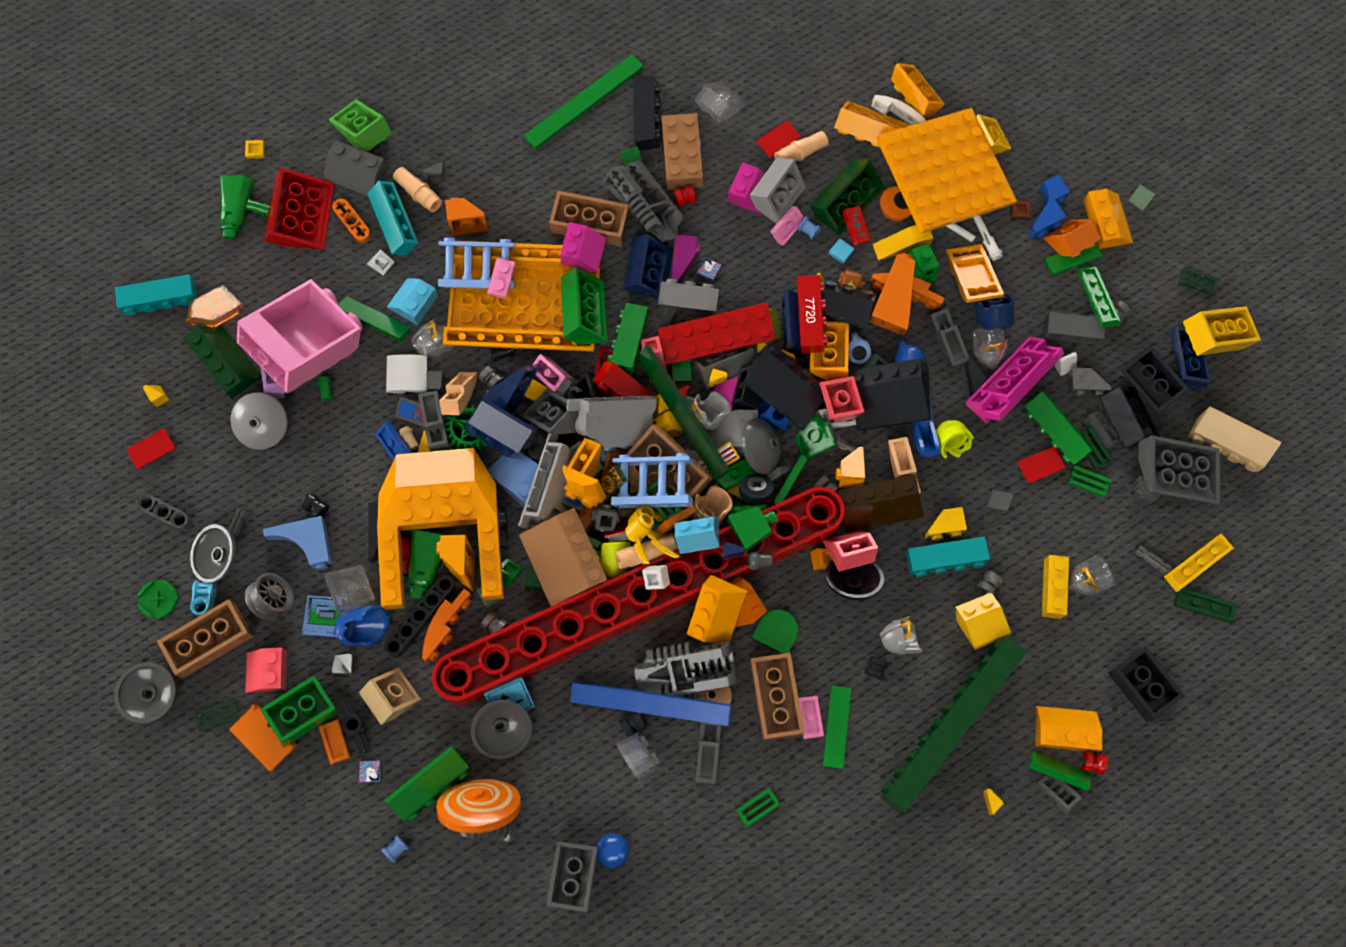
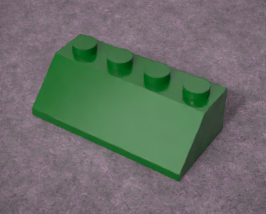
M575 266L561 277L564 338L578 345L607 342L604 282Z
M451 746L387 797L385 802L402 821L407 822L409 820L412 822L420 816L419 811L424 807L428 809L437 802L435 798L453 787V783L457 780L461 782L470 775L468 771L471 768L459 752Z

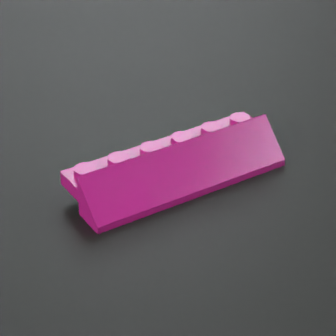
M1029 337L966 401V405L986 424L991 419L1001 421L1064 355L1063 348L1047 346L1045 339Z

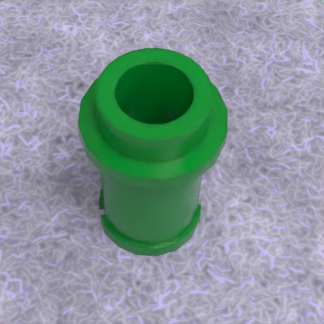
M249 199L246 210L262 214V217L269 216L270 205Z
M327 376L318 378L316 383L319 386L321 401L333 400L330 386L332 381Z

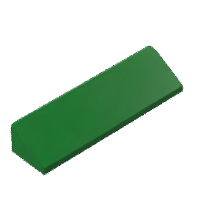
M348 296L338 304L346 314L349 312L355 314L361 324L400 343L404 341L411 327Z

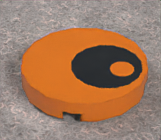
M898 186L890 187L883 192L879 206L885 217L894 221H902L912 215Z

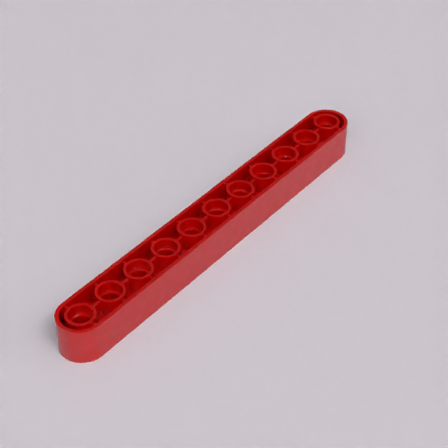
M814 487L761 511L763 515L774 511L778 521L769 525L771 528L770 536L757 545L755 552L763 553L764 555L770 554L773 557V564L823 542L824 539L831 538L837 532L844 517L845 508L841 497L832 489ZM816 508L825 511L827 518L818 521L812 517L811 511ZM786 524L791 528L792 534L787 537L780 536L776 531V527ZM727 526L719 530V548L680 554L679 549L673 552L679 555L678 558L668 555L661 556L650 561L649 565L639 566L444 655L434 666L432 672L433 686L440 696L453 705L464 706L484 698V692L519 676H522V679L530 677L697 600L703 584L710 575L730 583L737 576L745 578L764 568H759L758 570L749 569L747 552L741 557L721 561L722 565L718 569L707 567L705 561L708 557L716 556L721 560L725 543L728 542L740 546L731 527ZM667 565L669 578L676 572L683 573L686 576L687 580L683 585L676 586L670 581V584L664 589H647L651 597L646 602H638L634 598V593L638 589H646L642 570L648 566ZM603 605H610L615 610L614 615L609 619H603L598 615L599 608ZM569 621L575 622L578 625L577 632L571 636L564 635L561 631L562 626ZM531 638H537L542 643L541 648L534 653L525 650V644ZM494 655H501L504 657L503 666L497 670L489 668V659ZM460 671L467 674L466 683L460 687L453 686L451 682L453 675Z

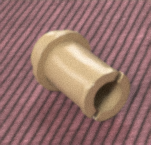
M406 426L399 430V435L410 451L419 448V444L412 433L413 429Z

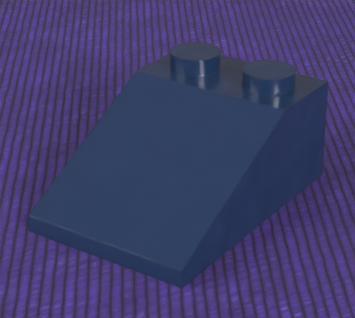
M535 364L522 367L490 390H487L483 398L511 415L514 414L537 374L540 365Z

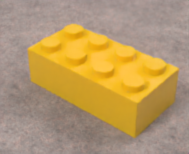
M1247 306L1201 311L1183 321L1185 331L1189 335L1193 350L1197 356L1242 350L1261 340Z

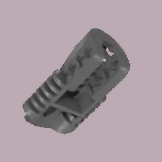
M641 161L630 162L626 167L618 165L608 171L604 177V183L620 202L629 205V210L640 220L642 225H645L644 228L647 232L656 235L662 242L674 240L675 235H678V225L683 218V214L674 205V202L670 200L669 195H666V191L662 190L663 187L656 182Z
M730 640L691 648L689 642H686L685 649H683L681 643L678 644V651H676L675 645H671V652H669L668 646L663 647L664 653H662L659 647L656 648V655L654 649L646 650L647 657L645 661L635 666V679L639 689L651 693L678 697L680 695L685 698L686 694H688V697L693 699L694 692L696 698H700V691L727 687L737 683L736 663ZM688 668H691V674L688 673Z

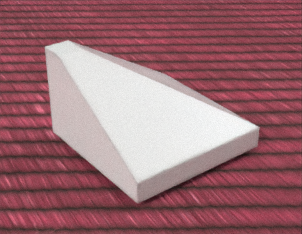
M379 250L367 265L384 275L393 265L394 261L382 250Z

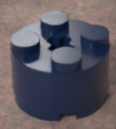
M1007 294V297L976 301V322L983 326L984 330H993L995 327H1012L1014 322V297Z

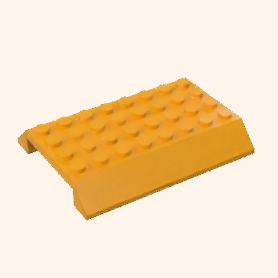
M455 241V242H473V241ZM514 243L516 248H509V261L516 263L512 281L515 282V289H509L507 299L488 295V289L450 288L447 327L444 326L443 345L594 352L595 343L578 345L564 338L561 277L573 269V267L561 265L560 253L563 245ZM453 247V276H455V279H462V276H464V247ZM472 247L473 280H481V277H483V248ZM491 248L490 277H492L496 259H502V248ZM599 265L598 273L592 272V271L583 270V271H585V272H587V273L593 275L594 277L600 279V265Z

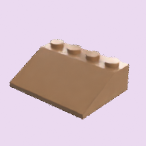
M653 424L626 455L631 456V458L672 457L678 453H688L659 425ZM688 454L694 460V464H686L685 493L694 499L696 494H699L713 479V476ZM678 464L666 466V487L672 495H675L677 493ZM616 465L615 468L620 472L621 466ZM647 465V488L658 481L659 465ZM628 466V481L639 490L640 466ZM652 490L651 493L656 496V493ZM662 507L666 514L670 516L671 514L669 513L667 508Z
M575 508L558 514L519 535L551 607L607 581Z

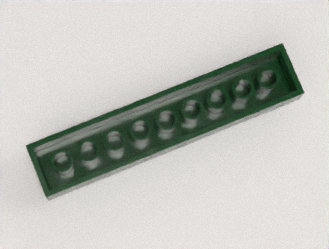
M1008 636L1003 640L999 639L990 647L988 651L991 654H987L977 664L979 670L976 669L965 680L967 685L959 688L953 696L956 700L951 701L941 711L943 717L940 716L931 724L929 729L932 731L930 733L927 732L926 735L924 734L917 743L919 748H915L905 758L907 761L906 765L899 766L893 774L895 777L893 782H887L880 791L883 793L880 798L899 814L907 811L1027 653L1024 648Z

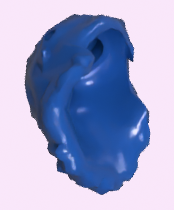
M373 604L372 606L353 609L337 619L334 636L341 643L348 646L360 645L368 647L377 645L391 625L389 621L390 616L386 615L387 610L383 611L381 605L375 606Z

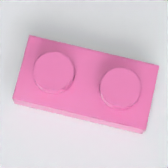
M792 206L770 232L780 245H784L796 232L804 217L796 206Z
M500 258L496 259L487 292L488 295L507 299L516 266L515 262Z
M818 697L799 698L805 732L803 739L823 737Z

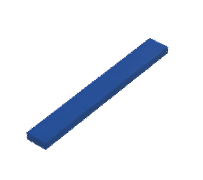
M577 681L572 682L570 700L572 703L725 726L729 725L731 704Z

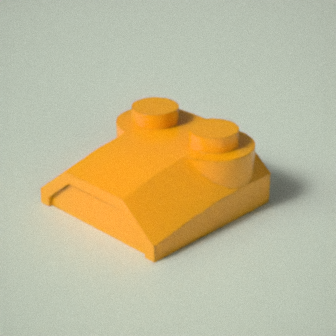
M566 465L563 466L562 470L566 480L563 490L566 492V497L571 500L578 499L589 508H592V506L597 507L598 503L604 501L606 494L597 479Z

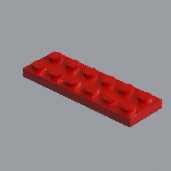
M768 302L658 328L666 366L776 340Z

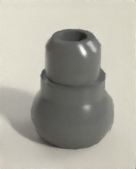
M752 551L748 553V568L758 570L759 568L770 567L773 564V557L770 554L764 555L763 553L759 554Z

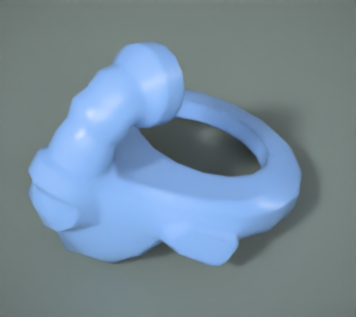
M856 332L851 334L848 358L854 364L863 365L871 357L870 344L859 337ZM856 346H863L866 349L867 354L864 359L856 360L853 358L852 351Z

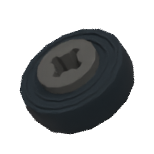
M759 474L744 477L739 486L740 497L745 502L754 505L769 502L774 492L772 481L768 477Z

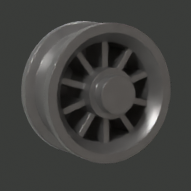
M264 573L247 587L245 601L250 615H256L266 621H273L292 607L294 594L288 582L281 576L274 573Z

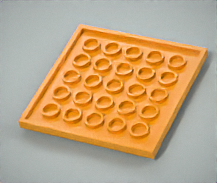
M972 108L883 133L876 138L920 234L998 210L1017 202L975 118L976 116Z

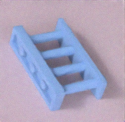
M444 238V241H439V245L446 247L445 276H443V279H438V287L489 289L492 278L490 277L491 248H502V259L509 260V248H516V244L511 243V240L500 239V243L455 242V238ZM453 247H464V276H462V279H455V276H453ZM472 247L483 248V277H481V280H473ZM511 281L509 289H515L514 281Z
M678 453L672 457L631 458L629 455H619V458H613V463L621 466L620 478L622 480L620 494H618V497H611V505L615 508H639L644 505L649 507H693V498L685 493L686 464H694V460L688 454ZM678 464L677 493L668 496L666 493V466ZM647 465H659L658 493H656V496H649L647 494ZM628 466H640L639 493L637 496H630L628 494Z

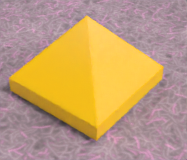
M713 369L709 380V387L727 381V372Z

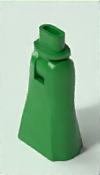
M244 175L221 176L220 221L221 230L223 231L222 238L236 239L237 232H240V227L243 226L247 202L251 197L255 184L254 179Z
M412 530L408 572V589H410L408 598L421 600L432 586L441 562L440 554H437V542H440V535L442 534Z

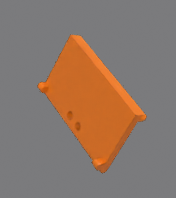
M255 703L229 730L270 772H274V769L297 747V744L292 742L288 746L283 747L272 728L268 727L269 723L262 714L261 707Z

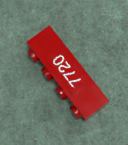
M820 275L797 276L801 354L824 352V345H828L827 334H823V328H827L826 316H822V310H825V299H821V293H824V282H820Z

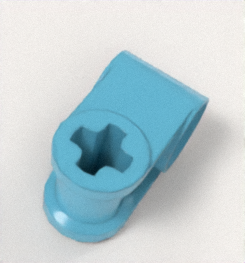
M198 580L193 582L191 611L198 617L214 608L217 582L204 583ZM202 605H206L205 610L199 612V608Z

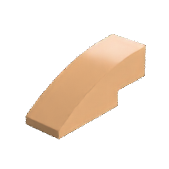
M459 372L446 385L447 393L439 400L442 415H460L473 393L478 377L477 372Z
M903 437L889 440L888 445L894 478L910 475L916 476L917 470L908 438Z

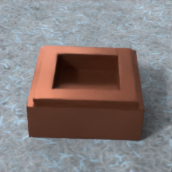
M1017 201L1011 205V219L1030 220V202Z

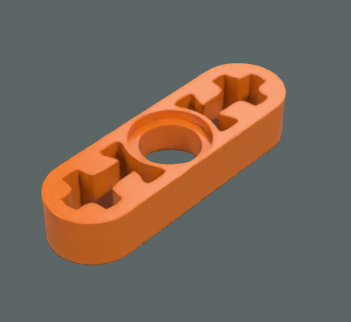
M337 199L332 206L337 217L357 242H367L371 237L368 227L345 199ZM339 205L344 206L345 211L347 212L345 215L343 211L339 209ZM349 218L357 219L353 225L347 224V220ZM358 227L363 233H365L364 237L359 235L357 231Z

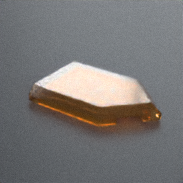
M219 285L189 302L187 324L201 323L207 324L206 326L215 327L242 312L244 307L223 285Z

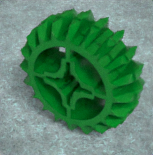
M474 404L471 408H468L466 405L460 415L446 417L447 422L444 425L447 440L451 442V448H474L480 453L482 452L481 446L486 449L488 448L484 441L470 436L463 429L468 420L462 419L470 418L475 410ZM454 427H457L462 432L461 439L454 434Z

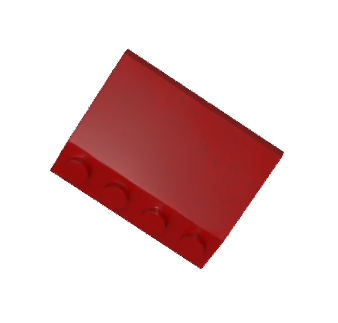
M281 167L275 176L264 242L287 247L324 249L335 183Z

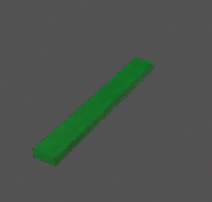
M630 55L524 135L525 140L536 150L643 69V65L633 55Z

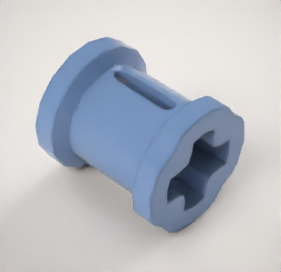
M806 216L800 222L797 230L799 232L803 231L813 240L822 227L812 223Z
M397 835L395 840L381 851L392 863H395L396 858L404 850H408L409 847Z

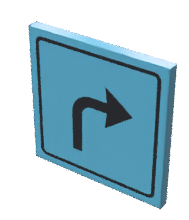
M522 676L484 692L488 703L496 700H510L521 705L526 711L535 707Z

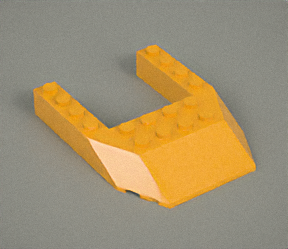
M474 448L398 454L395 456L378 498L377 532L381 606L385 610L405 608L401 531L477 524L482 597L484 601L504 599L496 483Z

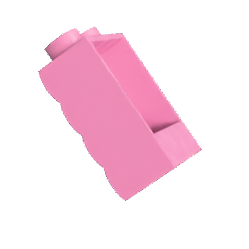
M312 279L237 321V343L286 393L295 390L304 382L311 380L341 359L351 355L359 346L360 332H362V324L358 317L351 312L346 314L338 306L335 295L328 288L321 289Z

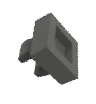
M565 378L556 394L568 399H577L573 393L574 391L582 393V389L577 387L580 382L574 378Z

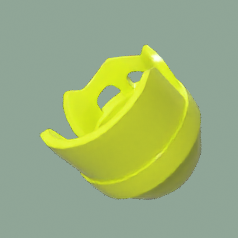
M947 420L942 422L936 430L940 453L945 459L947 458L946 451L952 456L959 458L963 452L971 449L974 437L962 422Z
M631 541L603 543L601 550L596 551L594 549L607 581L628 571L629 567L623 569L618 567L615 552L630 547Z

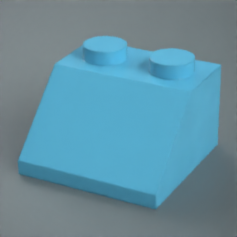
M407 278L387 308L418 325L438 298V294L433 286L421 279Z
M709 517L675 523V539L680 554L719 548V518Z

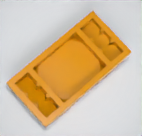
M982 244L946 250L951 273L957 280L960 295L967 303L1004 297L1003 290ZM978 250H979V252H980V253L970 254L971 251H978ZM965 252H968V253H969V255L956 256V257H953V255H952V254H958V253H959L960 255H962V253H965Z

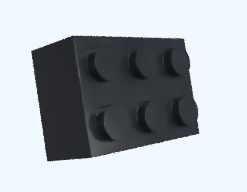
M1146 646L1136 651L1108 672L1146 722L1155 719L1185 696Z

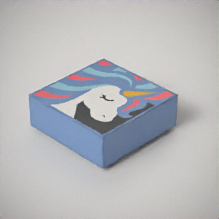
M704 258L697 271V275L713 282L721 268V264Z
M360 761L359 782H381V761Z

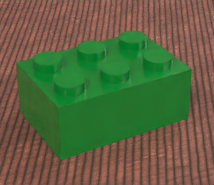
M312 676L260 708L283 747L288 746L337 715L334 705L315 676Z

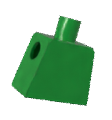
M925 244L912 249L908 255L915 260L914 277L928 283L936 281L939 264L930 245Z
M759 507L730 514L727 518V522L741 547L745 548L744 553L769 537L771 534L769 525L778 521L774 511L763 515Z

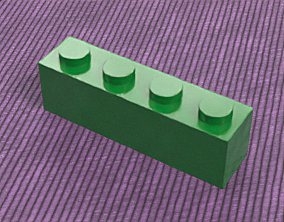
M626 303L625 309L620 311L619 320L621 324L616 326L615 335H617V339H613L611 347L613 355H609L608 362H614L628 375L633 377L637 361L636 357L639 353L646 325L648 307Z
M1042 391L1024 406L1027 409L1026 414L1030 419H1035L1040 424L1038 425L1040 431L1052 438L1050 440L1051 444L1056 449L1060 448L1064 453L1062 456L1069 464L1073 463V465H1076L1095 450L1046 392Z

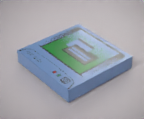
M308 595L302 635L335 637L334 628L336 621L346 614L348 599Z

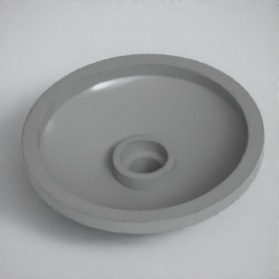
M261 392L251 393L243 396L234 405L231 412V427L237 439L245 446L258 450L268 449L278 444L285 436L288 427L287 413L283 405L275 397ZM253 419L257 422L256 426L252 424Z

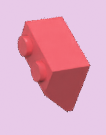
M854 376L820 382L830 420L836 422L850 420L864 413Z
M264 648L248 652L245 693L286 691L287 651L283 648Z

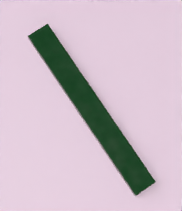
M650 345L645 346L636 357L715 481L721 480L730 470Z

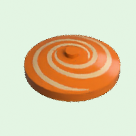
M477 779L466 781L449 788L440 796L436 806L437 816L445 827L453 831L462 833L493 831L507 825L517 817L521 809V797L514 786L500 780Z

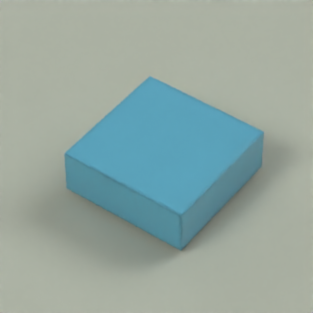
M839 238L829 251V255L844 264L854 251V248Z

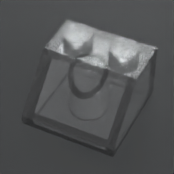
M723 82L705 83L694 100L699 105L698 107L702 111L707 112L716 123L727 122L747 105Z
M363 565L324 574L337 611L348 613L356 608L359 609L373 605L375 597Z
M636 733L616 743V747L639 783L659 770L657 765L660 762L654 753L650 754L646 747L649 744L643 735L639 737Z

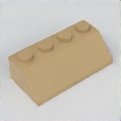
M1208 407L1197 417L1188 435L1195 444L1219 448L1220 454L1227 456L1229 461L1239 462L1252 472H1259L1263 469L1281 444L1280 441L1212 407Z

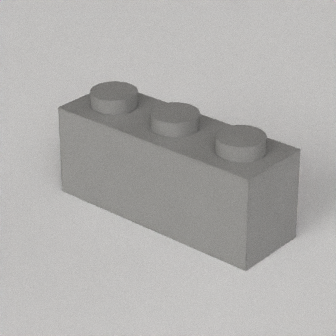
M667 279L666 282H661L658 304L716 311L719 289L713 288L714 285L703 283L702 287L695 286L696 282L685 281L684 284H678L676 279Z

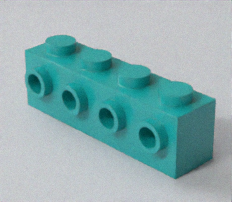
M378 181L367 193L391 253L393 255H407L418 244L417 238L394 183Z
M190 274L115 287L117 309L127 316H132L139 312H153L161 308L170 309L178 305L188 306L198 302L196 282Z
M985 537L909 548L905 553L910 576L916 575V577L927 576L930 572L943 574L949 569L962 571L967 566L980 568L984 567L990 560Z

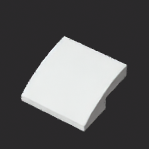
M387 356L386 392L400 394L406 392L425 393L427 391V356Z

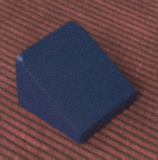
M728 542L725 543L721 561L743 556L745 548Z

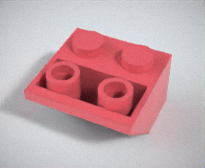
M858 530L823 540L839 572L875 562L878 546L868 532Z

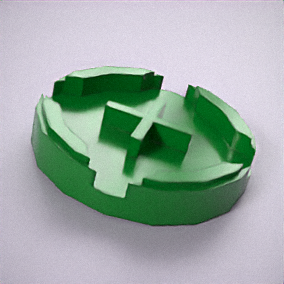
M165 580L150 581L142 587L138 594L139 609L144 615L153 619L167 617L174 611L178 603L177 590Z

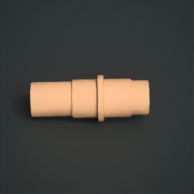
M820 131L799 141H793L790 145L776 152L775 159L785 158L794 159L795 162L803 161L805 157L813 154V152L828 146V138L823 131Z
M400 167L394 172L393 179L412 196L415 202H419L430 212H435L439 209L442 200L430 189L427 183H423L404 167Z
M672 535L657 539L671 551L677 550L676 542ZM651 540L641 543L649 561L666 555L651 543ZM634 545L615 552L616 562L620 569L646 564L639 558Z

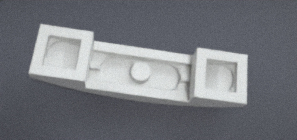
M875 95L873 97L871 106L884 115L891 111L910 125L926 121L916 110L897 99L882 95Z

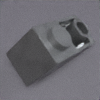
M1072 368L1068 373L1069 395H1075L1076 398H1083L1086 395L1101 398L1111 391V386L1091 368Z

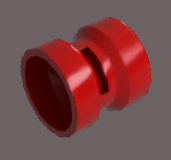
M692 185L686 186L684 189L678 188L673 190L678 207L684 206L685 203L692 204L696 202Z
M1085 751L1083 759H1087L1086 765L1082 764V770L1087 772L1092 770L1096 774L1104 775L1108 765V756L1104 754L1095 755L1091 751Z

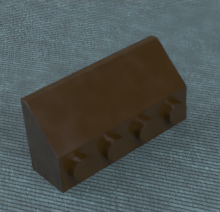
M915 475L838 490V494L844 503V521L847 532L924 517Z

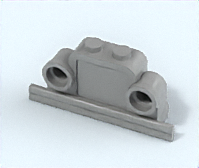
M655 395L567 399V411H579V417L575 422L577 433L582 436L591 437L592 441L602 445V450L608 451L613 450V447L630 449V446H634L641 438V435H644L652 426L653 412L656 409Z
M548 434L518 524L523 529L528 530L531 519L539 525L567 511L561 503L566 493L563 490L566 480L562 468L564 465L568 467L575 453L565 444L556 443L559 436L557 434Z

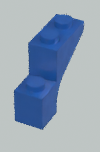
M1059 174L1044 181L1039 189L1044 197L1045 207L1029 232L1031 239L1036 237L1040 239L1047 235L1048 231L1052 229L1055 231L1063 226L1066 215L1060 208V205L1067 201L1066 198L1070 191Z
M931 397V420L912 423L913 443L920 455L924 457H933L940 454V445L932 418Z

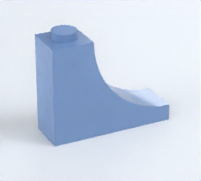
M322 516L263 529L264 537L268 541L286 540L301 547L308 558L309 565L313 569L324 570L328 568V565L333 564L326 524Z

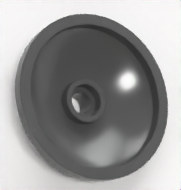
M754 418L749 420L742 432V448L745 458L755 472L761 475H768L778 468L781 461L782 447L780 438L775 428L765 419Z
M212 524L203 528L196 536L191 548L190 564L194 575L200 581L216 583L222 580L231 570L236 556V545L230 530L225 526Z
M147 662L134 665L122 674L116 684L114 692L115 705L119 713L129 721L139 724L155 722L165 716L172 708L177 693L176 682L172 674L159 664ZM152 691L153 696L151 698H147V693Z
M496 700L484 705L475 714L471 724V738L475 747L483 755L494 759H506L518 754L528 744L532 734V723L527 711L518 703L510 700ZM502 722L503 726L497 727V723Z

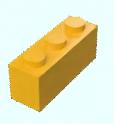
M1049 555L1044 559L1042 617L1062 619L1067 615L1069 557Z

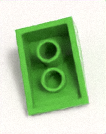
M357 99L329 119L330 123L355 148L365 152L371 151L373 147L386 140L392 134L384 117Z

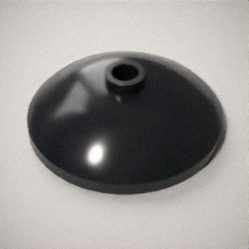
M831 560L826 567L825 580L828 587L835 594L845 599L860 601L870 599L882 590L884 574L875 562L839 572L833 560Z

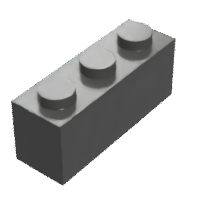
M1052 311L1045 318L1044 339L1100 345L1104 340L1105 327H1100L1096 315L1081 316L1078 313L1064 314L1060 311Z

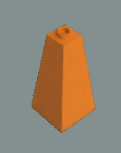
M897 253L870 319V323L903 336L909 325L915 260L910 255L905 253L900 255Z

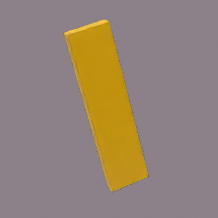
M1221 533L1165 575L1164 578L1178 592L1233 550L1234 547Z

